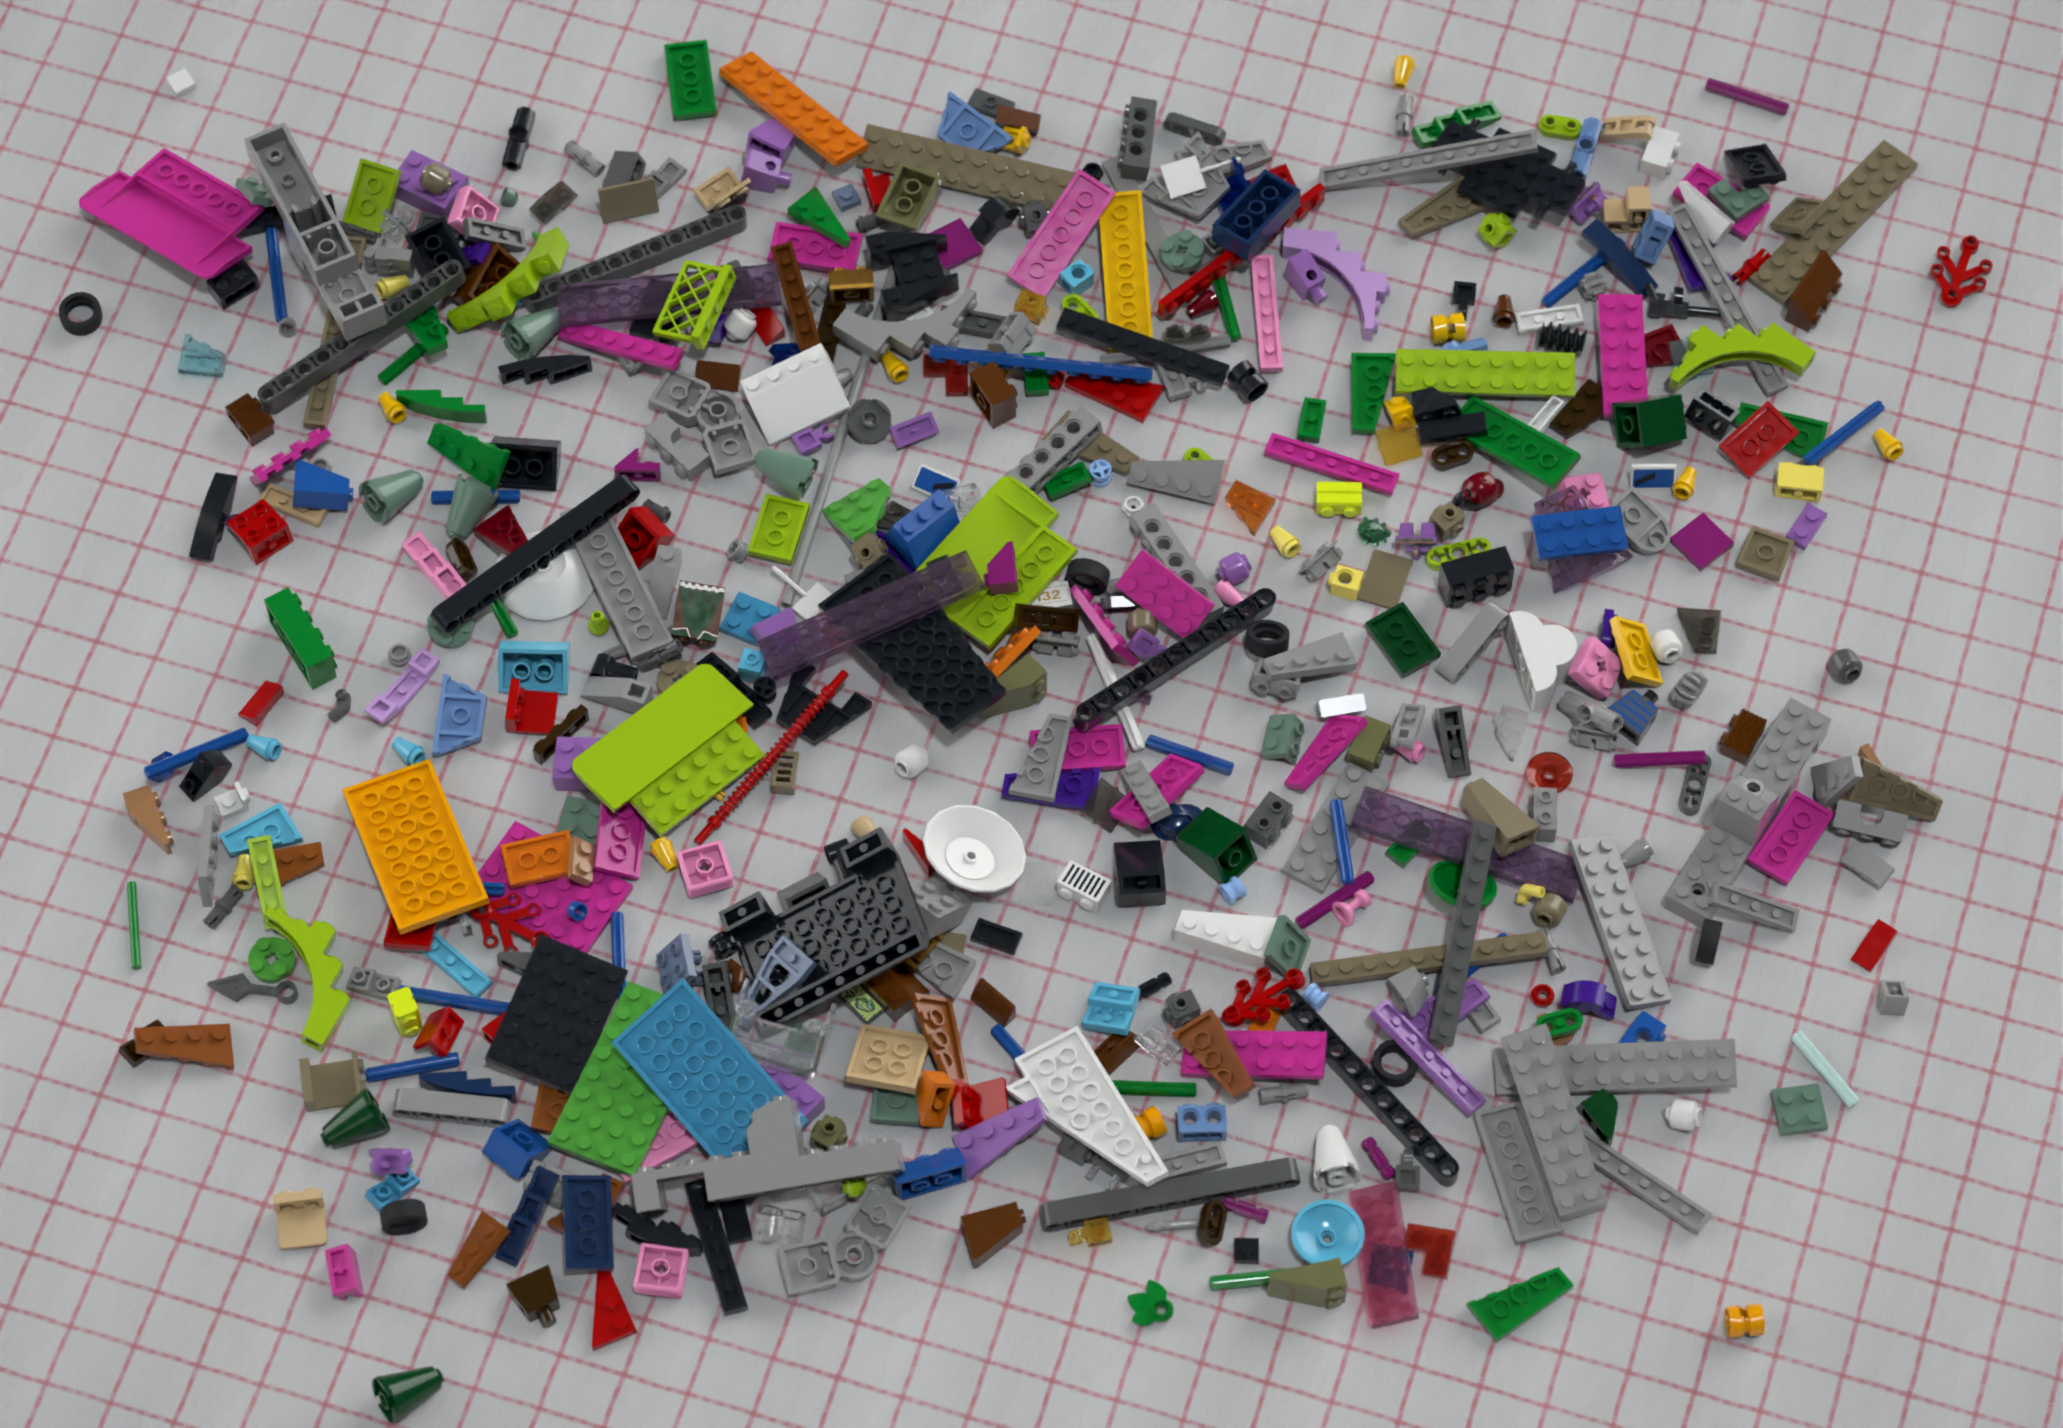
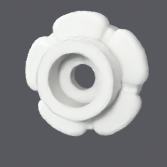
M1130 496L1123 503L1122 510L1126 512L1127 516L1131 517V514L1143 509L1144 503L1139 497Z

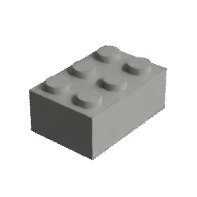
M937 875L911 887L930 935L929 939L960 925L972 904V901L966 897L965 893L956 890L948 884L946 879Z

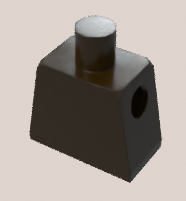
M549 1265L506 1284L509 1296L529 1322L540 1319L545 1328L557 1322L553 1312L560 1309V1303Z

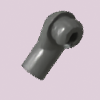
M339 689L335 693L337 707L327 714L333 723L351 709V696L345 689Z

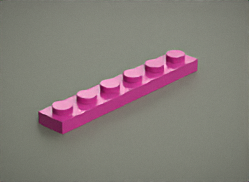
M567 319L558 334L561 342L671 371L676 370L684 356L683 350L678 347Z
M1275 433L1271 434L1264 453L1265 456L1346 482H1362V487L1389 496L1393 495L1400 475L1399 473Z

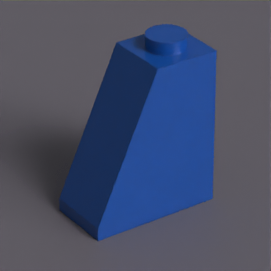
M296 460L293 507L347 511L348 501L353 502V488H349L350 479L305 461Z

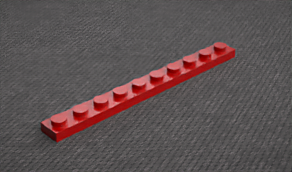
M1320 182L1300 196V207L1266 243L1272 242L1276 235L1284 231V227L1290 228L1295 221L1303 219L1314 207L1318 208L1322 205L1325 199L1326 188ZM1227 250L1158 301L1157 314L1163 319L1169 314H1174L1185 302L1192 301L1200 291L1207 290L1212 282L1217 280V277L1221 279L1231 268L1241 265L1244 259Z

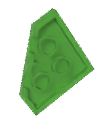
M877 478L860 489L850 492L844 498L831 503L822 509V512L828 521L855 543L867 533H876L877 521L881 520L886 509V500H890L892 493L890 487L880 478Z

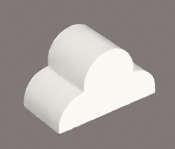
M1510 612L1506 635L1532 713L1545 709L1551 703L1554 687L1562 685L1570 678L1568 671L1575 660L1577 642L1572 632L1563 626H1543L1541 621L1529 612Z

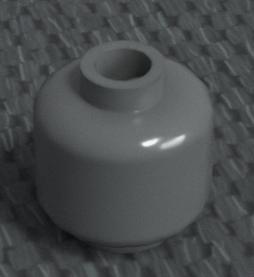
M1851 649L1835 651L1828 664L1829 669L1840 682H1854L1860 677L1863 668L1861 660Z

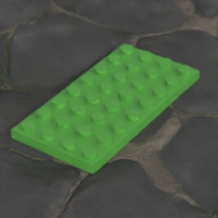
M630 981L627 982L547 1141L548 1146L630 1178L631 1174L638 1173L637 1169L642 1167L670 1109L611 1042L664 994Z

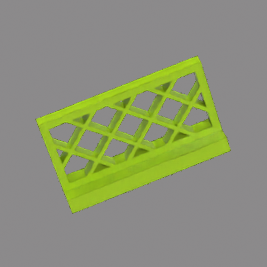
M685 260L652 331L653 335L695 345L696 349L704 350L736 280L732 265L723 264L722 267ZM689 268L699 271L698 274L689 278L686 276ZM711 273L718 274L716 279L707 282L705 276ZM702 278L705 284L693 289L691 283ZM688 285L691 291L679 296V289ZM708 289L710 292L708 297L699 301L697 294ZM694 296L697 302L685 307L682 301ZM680 303L683 309L671 314L670 308ZM700 307L702 310L700 315L691 319L689 312ZM686 314L689 320L676 325L674 319ZM672 321L673 328L667 331L661 330L664 324ZM692 325L693 331L690 336L681 334V330Z

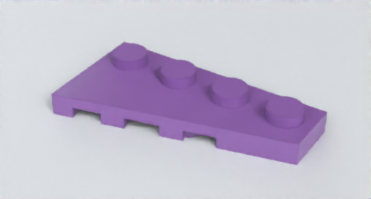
M1476 978L1467 981L1465 984L1458 1022L1490 999V995ZM1437 996L1426 999L1427 1001L1423 1003L1416 1016L1412 1018L1405 1009L1401 1011L1427 1040L1429 1038Z
M1038 1097L953 1135L956 1148H959L965 1158L968 1180L974 1179L977 1173L984 1167L988 1168L1002 1153H1007L1013 1148L1012 1145L1021 1138H1026L1047 1121L1041 1100Z

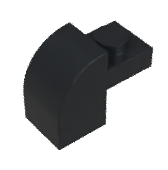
M995 196L981 206L978 210L980 215L969 230L984 243H988L1000 226L1008 228L1021 210L1006 197Z

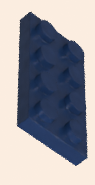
M563 1175L561 1181L564 1271H613L611 1175Z

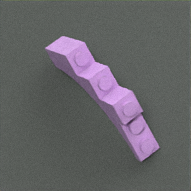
M1284 227L1282 258L1289 259L1307 248L1319 268L1342 284L1352 296L1359 309L1363 323V340L1372 341L1373 332H1378L1379 319H1374L1375 313L1379 314L1380 304H1384L1385 295H1390L1391 282H1386L1387 273L1365 272L1366 262L1361 261L1362 253L1340 251L1341 241H1337V232Z

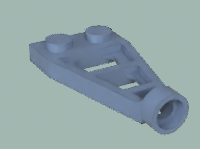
M782 935L767 954L739 1009L740 1012L734 1019L749 1030L757 1020L756 1012L785 998L805 981L818 964L789 938ZM781 964L790 975L780 986H774L770 983V975L774 967ZM762 986H766L772 991V995L763 1004L759 1005L755 1001V997Z

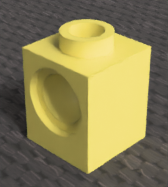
M1337 565L1336 571L1331 572L1327 585L1331 586L1330 595L1356 602L1363 583L1364 572ZM1341 581H1347L1349 583L1343 584L1341 583Z

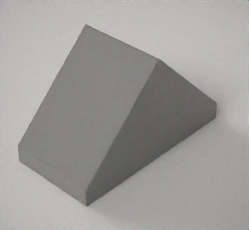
M1880 980V1015L1904 1016L1909 1003V995L1904 981Z

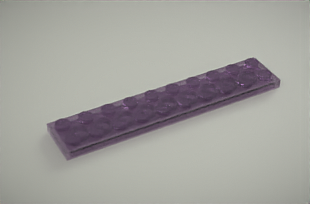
M778 263L733 267L736 280L722 311L782 306ZM699 271L687 272L686 276L689 278L698 274ZM679 273L557 285L560 328L659 318ZM711 273L705 276L707 282L716 279L718 274ZM701 278L691 283L693 289H696L705 283ZM686 285L680 288L678 295L681 296L691 291L689 286ZM708 289L697 294L699 301L708 297L710 293ZM693 296L682 302L687 307L697 301ZM678 303L672 306L670 313L673 314L683 309L681 304ZM699 307L689 312V315L700 314L702 310Z
M965 550L756 641L774 681L980 592L985 589L984 583Z
M1365 786L1352 820L1351 828L1463 866L1472 822ZM1537 844L1530 845L1504 857L1500 856L1494 847L1492 848L1488 875L1520 886L1524 884L1542 886L1545 888V893L1557 894L1564 901L1573 904L1581 880L1572 856Z

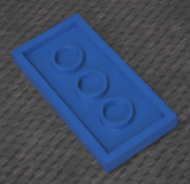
M1621 506L1534 515L1530 518L1538 561L1627 551L1629 548Z

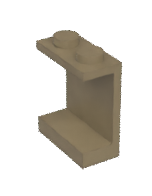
M351 1051V1060L311 1065L309 1058L299 1059L303 1098L307 1112L344 1107L359 1092L367 1089L366 1081H361L360 1074L365 1073L363 1058L358 1059L356 1051Z

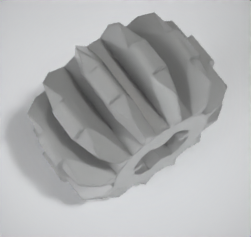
M1693 668L1687 670L1672 690L1671 698L1675 703L1685 708L1691 707L1707 686L1708 679L1703 676L1704 674Z

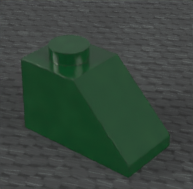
M1603 1088L1580 1103L1579 1113L1597 1137L1611 1147L1618 1102L1613 1094H1608Z

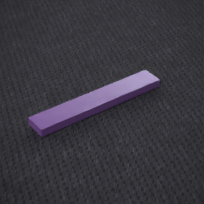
M1387 998L1371 1011L1369 1015L1468 1117L1484 1105L1487 1100Z

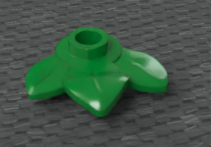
M1148 1281L1146 1293L1128 1295L1129 1305L1136 1312L1132 1321L1138 1325L1149 1326L1156 1321L1166 1322L1173 1316L1174 1308L1172 1303L1167 1300L1166 1289L1155 1281ZM1163 1308L1166 1312L1159 1314L1157 1310Z

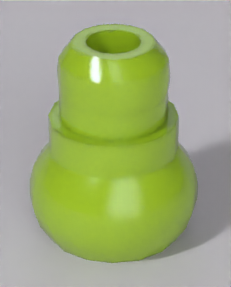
M601 611L592 612L588 621V630L595 636H602L609 630V621Z

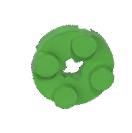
M262 937L251 948L248 955V963L251 972L259 981L274 984L281 982L280 979L286 976L288 978L293 973L296 967V956L290 942L279 937ZM275 956L278 961H274L270 965L267 958Z

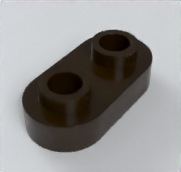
M1460 439L1436 447L1431 453V464L1438 470H1446L1467 463L1474 456V446L1470 441Z
M453 538L446 544L447 555L450 557L455 570L462 579H471L478 570L468 546L459 538Z
M1220 1200L1208 1201L1202 1208L1197 1236L1200 1243L1205 1247L1219 1244L1223 1237L1227 1208Z

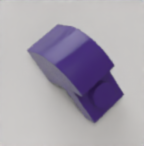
M1579 980L1563 986L1560 1006L1565 1009L1574 1008L1581 1014L1591 1011L1608 1021L1614 1019L1617 997L1607 992V986L1602 983Z

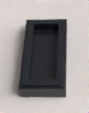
M978 918L970 941L1015 956L1023 933Z

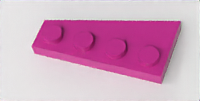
M318 427L307 434L309 436L308 439L303 442L300 439L289 446L290 451L285 454L282 451L270 458L272 461L267 466H264V464L257 466L252 470L253 475L248 478L253 485L263 483L268 479L267 476L276 474L284 468L285 464H290L302 456V453L310 451L332 436L327 428L320 430Z
M1076 584L1069 589L1111 649L1133 667L1140 662L1139 658L1127 647V641L1116 631V626L1113 622L1104 616L1105 611L1102 607L1092 601L1094 596L1087 588L1082 590Z
M1330 716L1284 782L1287 788L1305 791L1368 724L1367 720L1360 716Z

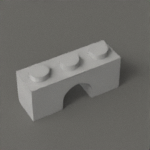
M666 413L662 414L645 428L646 444L651 449L655 448L667 464L671 463L680 477H685L692 482L711 467L710 455L695 441L687 447H677L674 445L681 439L680 427Z
M1838 799L1832 826L1837 827L1836 832L1850 835V831L1860 833V838L1873 840V836L1883 838L1882 843L1896 846V842L1902 843L1908 815L1884 810L1883 817L1878 824L1867 825L1860 817L1862 804Z

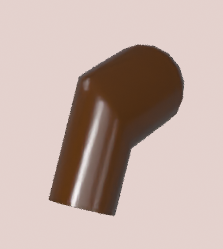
M730 959L728 960L729 971L733 974L731 988L734 992L739 993L746 987L748 976L741 965Z

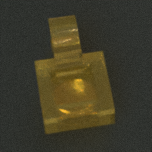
M1107 1217L1084 1221L1083 1229L1070 1230L1068 1236L1069 1245H1079L1084 1241H1087L1088 1247L1112 1243V1235Z

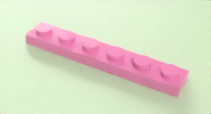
M1273 254L1254 255L1250 261L1260 373L1283 372Z

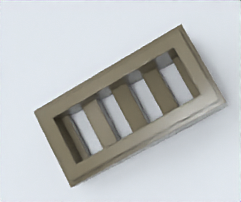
M786 751L781 753L782 757L793 758V761L780 760L777 757V762H774L771 793L794 795L799 752ZM779 765H791L792 768L779 767ZM779 772H787V773H791V775H783V774H778V773H779ZM778 779L790 780V782L778 781Z

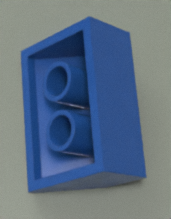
M939 489L896 522L885 535V538L911 567L916 570L960 523L956 508Z
M958 1147L954 1149L944 1148L937 1154L930 1156L924 1154L918 1156L913 1161H904L905 1172L889 1174L896 1197L904 1201L967 1182V1165Z

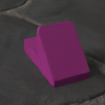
M636 448L615 465V478L625 474L632 482H661L660 463L652 461L640 463L639 448Z

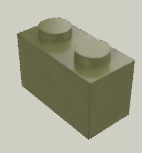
M1365 715L1364 718L1368 724L1354 738L1347 754V763L1351 762L1372 773L1375 766L1381 765L1384 757L1382 753L1384 747L1388 748L1390 746L1391 725Z

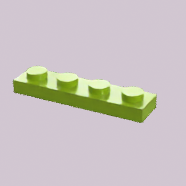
M270 835L247 839L264 920V913L268 907L273 909L279 908L286 912ZM265 924L266 931L274 930L272 927Z

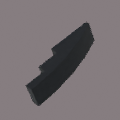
M581 355L543 356L498 366L502 385L523 378L526 385L547 378L550 385L593 371L590 356Z
M215 472L198 518L189 557L213 561L217 540L221 541L225 520H229L238 476Z
M711 652L696 663L697 666L701 664L713 666L754 704L748 712L742 715V717H746V721L754 728L773 715L771 709L757 698L755 691L741 680L740 675L716 654Z

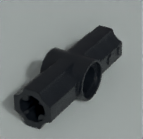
M522 106L517 108L513 125L508 131L509 139L502 160V166L508 170L516 171L521 169L525 152L529 148V138L536 112L530 109V107Z

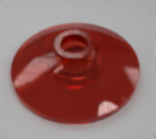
M1543 752L1537 754L1529 761L1526 776L1533 788H1557V793H1560L1570 785L1573 770L1570 762L1564 756L1555 752ZM1545 775H1551L1553 778H1546Z

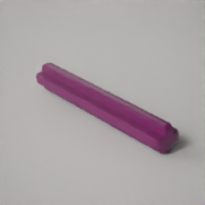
M1709 78L1705 89L1782 115H1786L1789 109V103L1713 78Z
M1704 750L1614 755V766L1616 768L1706 763V752Z
M1365 871L1354 879L1353 884L1344 885L1295 918L1297 926L1300 929H1304L1332 911V904L1334 902H1345L1353 897L1354 893L1359 889H1365L1374 883V876L1370 871Z

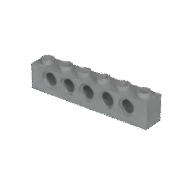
M1081 405L1077 410L1071 411L1061 425L1054 427L1051 434L1045 440H1041L1029 455H1025L1020 460V463L1013 470H1009L1005 476L1014 477L1037 494L1045 487L1047 482H1050V479L1055 474L1063 470L1103 432L1100 420ZM1074 430H1078L1075 434L1071 433ZM1058 445H1062V446H1063V447H1061V448H1059V449H1056V448H1055V447L1058 446ZM1042 460H1047L1046 463H1043V464H1040V463H1039V462L1042 461ZM1026 475H1031L1030 478H1027V479H1024V478H1023V477L1026 476Z
M1153 503L1131 514V524L1129 527L1135 537L1138 536L1141 540L1142 548L1169 569L1173 568L1171 567L1172 565H1178L1179 567L1175 568L1177 575L1186 582L1191 583L1192 587L1216 604L1199 628L1224 613L1223 603L1156 504ZM1160 548H1167L1168 550L1162 551Z

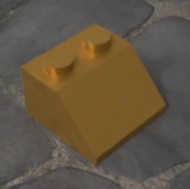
M859 266L854 270L834 268L833 271H828L830 301L839 303L858 302L864 299L874 301L873 268L868 269L866 266Z

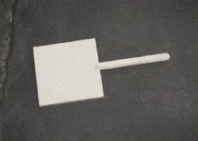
M1194 155L1160 167L1170 198L1174 199L1206 189L1202 173L1239 162L1241 158L1237 157L1200 169L1197 157Z
M772 566V570L803 596L792 609L818 632L822 633L825 630V623L830 622V620L819 610L818 604L832 594L819 582L806 593L776 566Z

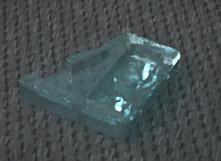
M185 333L178 365L179 374L223 378L227 361L226 354L212 349L205 342L200 343L194 340L192 335Z

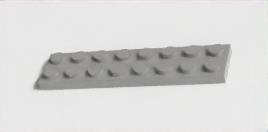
M573 508L561 512V513H560V517H562L563 515H565L567 512H569V511L572 510ZM611 517L576 542L574 546L631 661L634 662L653 652V649L656 647L660 648L673 641V638Z
M1613 834L1570 840L1568 846L1627 1010L1669 1004L1672 1001V996L1626 869L1621 862V856Z

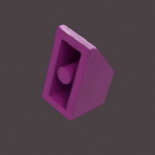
M1013 541L1007 542L987 564L988 573L984 574L985 587L990 588L991 595L1019 592Z

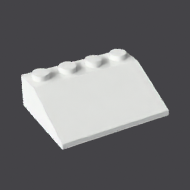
M821 343L740 381L770 446L851 408L829 354Z

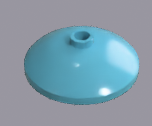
M1318 1200L1305 1206L1295 1217L1291 1232L1292 1243L1298 1255L1309 1264L1340 1258L1343 1267L1353 1261L1362 1249L1364 1242L1363 1223L1358 1214L1348 1205L1336 1200ZM1329 1238L1331 1242L1325 1243L1323 1239Z

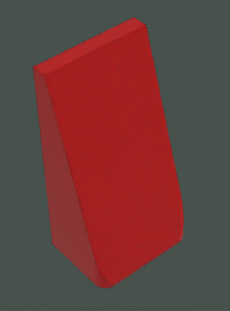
M904 828L902 830L904 843L926 875L930 877L936 870L926 857L923 841L907 828Z
M1877 919L1852 956L1851 961L1871 973L1896 938L1898 931L1882 920Z

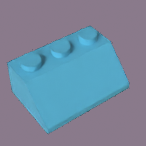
M501 641L498 648L499 692L509 693L510 681L513 678L520 679L521 687L525 688V690L568 694L570 642Z

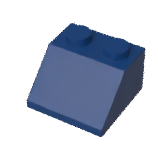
M518 1118L493 1129L482 1153L491 1162L505 1169L508 1175L519 1180L527 1175L534 1160L542 1162L553 1150V1147L548 1146L547 1139L537 1132L530 1131L531 1127Z

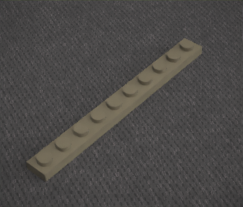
M347 236L357 255L361 271L367 239L365 237ZM329 308L320 346L341 333ZM339 369L310 388L303 420L304 428L316 429L319 427V429H325L327 427Z
M1544 931L1474 940L1469 967L1548 956ZM1447 944L1310 963L1312 983H1316L1319 987L1389 978L1412 966L1419 973L1441 971Z

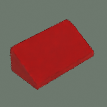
M763 297L748 308L756 316L757 325L754 330L765 346L785 337L783 325Z
M265 680L238 713V716L257 727L284 694L283 686Z

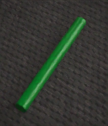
M131 881L127 883L132 969L139 970L141 969L137 888L136 882Z

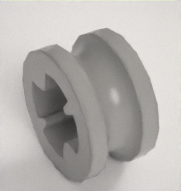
M740 539L733 540L727 551L728 557L734 558L737 562L742 561L748 553L749 545L745 542L742 543Z

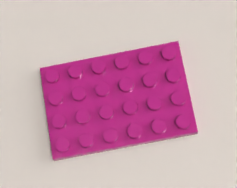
M515 821L478 872L482 882L505 884L504 895H487L489 901L506 897L511 892H516L521 896L522 902L518 907L508 905L495 910L502 915L527 907L530 903H537L542 909L539 917L532 918L529 916L515 922L534 932L539 930L545 931L550 935L551 939L588 954L610 923L611 913L618 912L632 892L633 885L615 875L593 870V881L588 886L568 879L567 876L510 889L500 845L542 836ZM513 896L510 899L512 904L517 902V896ZM572 901H580L587 906V915L583 920L576 921L568 916L567 907H569ZM536 906L530 910L531 914H535L537 912Z

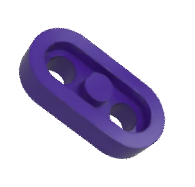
M1604 609L1601 642L1610 649L1615 646V638L1612 635L1609 620L1618 615L1614 614L1613 609Z

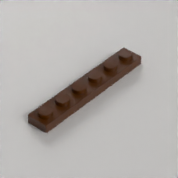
M792 241L772 246L771 251L801 353L821 342Z

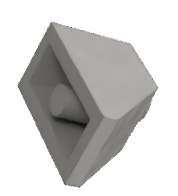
M1412 966L1389 977L1396 998L1411 1018L1416 1016L1429 996L1426 989L1429 983L1423 972L1419 973Z

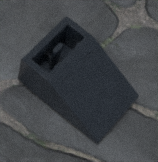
M1160 840L1114 843L1119 907L1166 904L1165 872Z

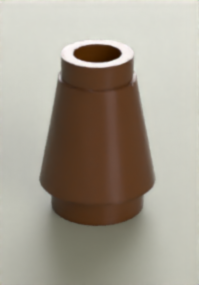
M1502 294L1498 297L1493 316L1496 325L1502 328L1510 327L1515 321L1511 297L1507 294Z

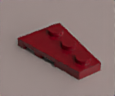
M1673 324L1644 334L1646 367L1681 365L1683 363L1682 359L1687 351Z
M509 504L473 529L477 537L505 555H509L528 541Z

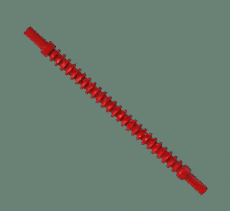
M841 670L828 686L825 685L821 689V694L816 695L817 699L812 700L813 704L809 703V708L804 709L805 713H800V719L796 718V723L791 724L792 728H787L788 732L783 733L784 737L779 738V743L775 742V747L770 748L771 752H766V757L761 758L762 762L757 763L758 767H753L754 771L749 772L750 776L745 777V782L741 781V786L736 787L737 791H732V796L727 797L728 801H723L724 806H719L720 810L715 811V816L711 815L707 820L708 824L694 839L697 845H702L715 829L718 830L722 826V821H726V816L731 815L730 811H735L734 806H739L738 802L743 801L742 797H747V792L752 791L751 787H756L755 782H760V777L765 776L764 772H769L768 767L772 768V763L777 762V757L781 758V753L786 752L785 748H790L789 743H794V738L799 737L798 733H803L802 728L806 729V724L811 723L810 719H815V714L820 713L819 709H824L823 704H828L827 700H831L835 696V691L849 676L845 670Z

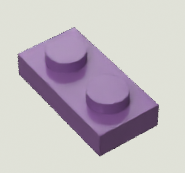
M932 411L889 427L896 448L903 447L939 432Z
M1807 503L1787 533L1786 538L1794 540V546L1805 551L1827 518L1828 513Z

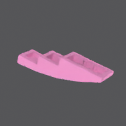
M421 531L401 544L409 557L445 599L467 585L450 562L447 563L436 547L431 546Z

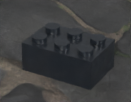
M1506 546L1440 564L1438 588L1446 608L1460 607L1471 601L1478 602L1493 595L1501 596L1511 591L1515 568Z

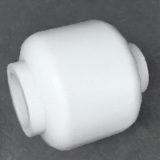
M745 307L734 308L724 322V327L727 330L726 335L734 341L738 339L746 340L757 325L755 314Z
M1668 629L1657 631L1649 643L1654 656L1661 663L1677 661L1683 651V645L1677 634Z
M916 744L907 745L895 756V768L904 777L914 778L929 766L928 752L925 748Z
M1677 1098L1671 1105L1667 1106L1665 1118L1669 1120V1124L1673 1129L1693 1131L1695 1127H1699L1701 1124L1702 1108H1699L1696 1101Z

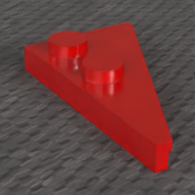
M597 1271L592 1334L593 1351L637 1333V1329L610 1271Z

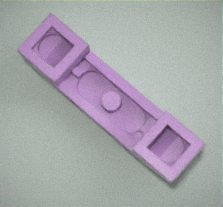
M421 647L407 663L408 668L382 696L380 694L377 695L366 707L365 713L382 724L392 719L423 688L438 666L440 659Z

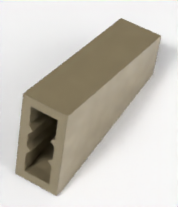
M1481 778L1466 784L1461 804L1473 820L1477 819L1497 826L1493 847L1500 856L1504 857L1535 843L1540 829L1538 823L1485 779Z

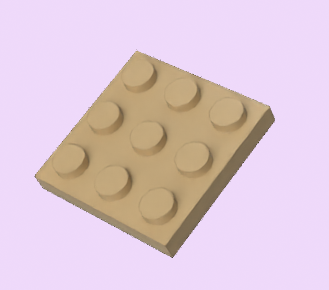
M862 1023L845 1075V1082L916 1094L930 1049L925 1035Z

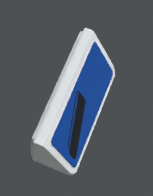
M921 464L911 489L929 497L940 489L953 503L961 490V480Z
M1632 464L1629 474L1630 487L1633 485L1637 490H1673L1672 486L1676 481L1677 465Z

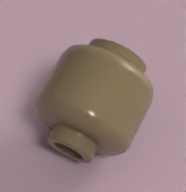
M431 163L430 165H425L419 181L422 182L421 186L423 189L440 195L444 190L449 191L453 179L450 178V169L437 163Z
M1138 607L1128 615V633L1131 637L1136 634L1140 627L1153 636L1157 634V618L1153 616L1151 611Z
M1545 893L1543 898H1539L1533 908V916L1542 927L1558 926L1567 912L1565 901L1561 896L1554 893Z

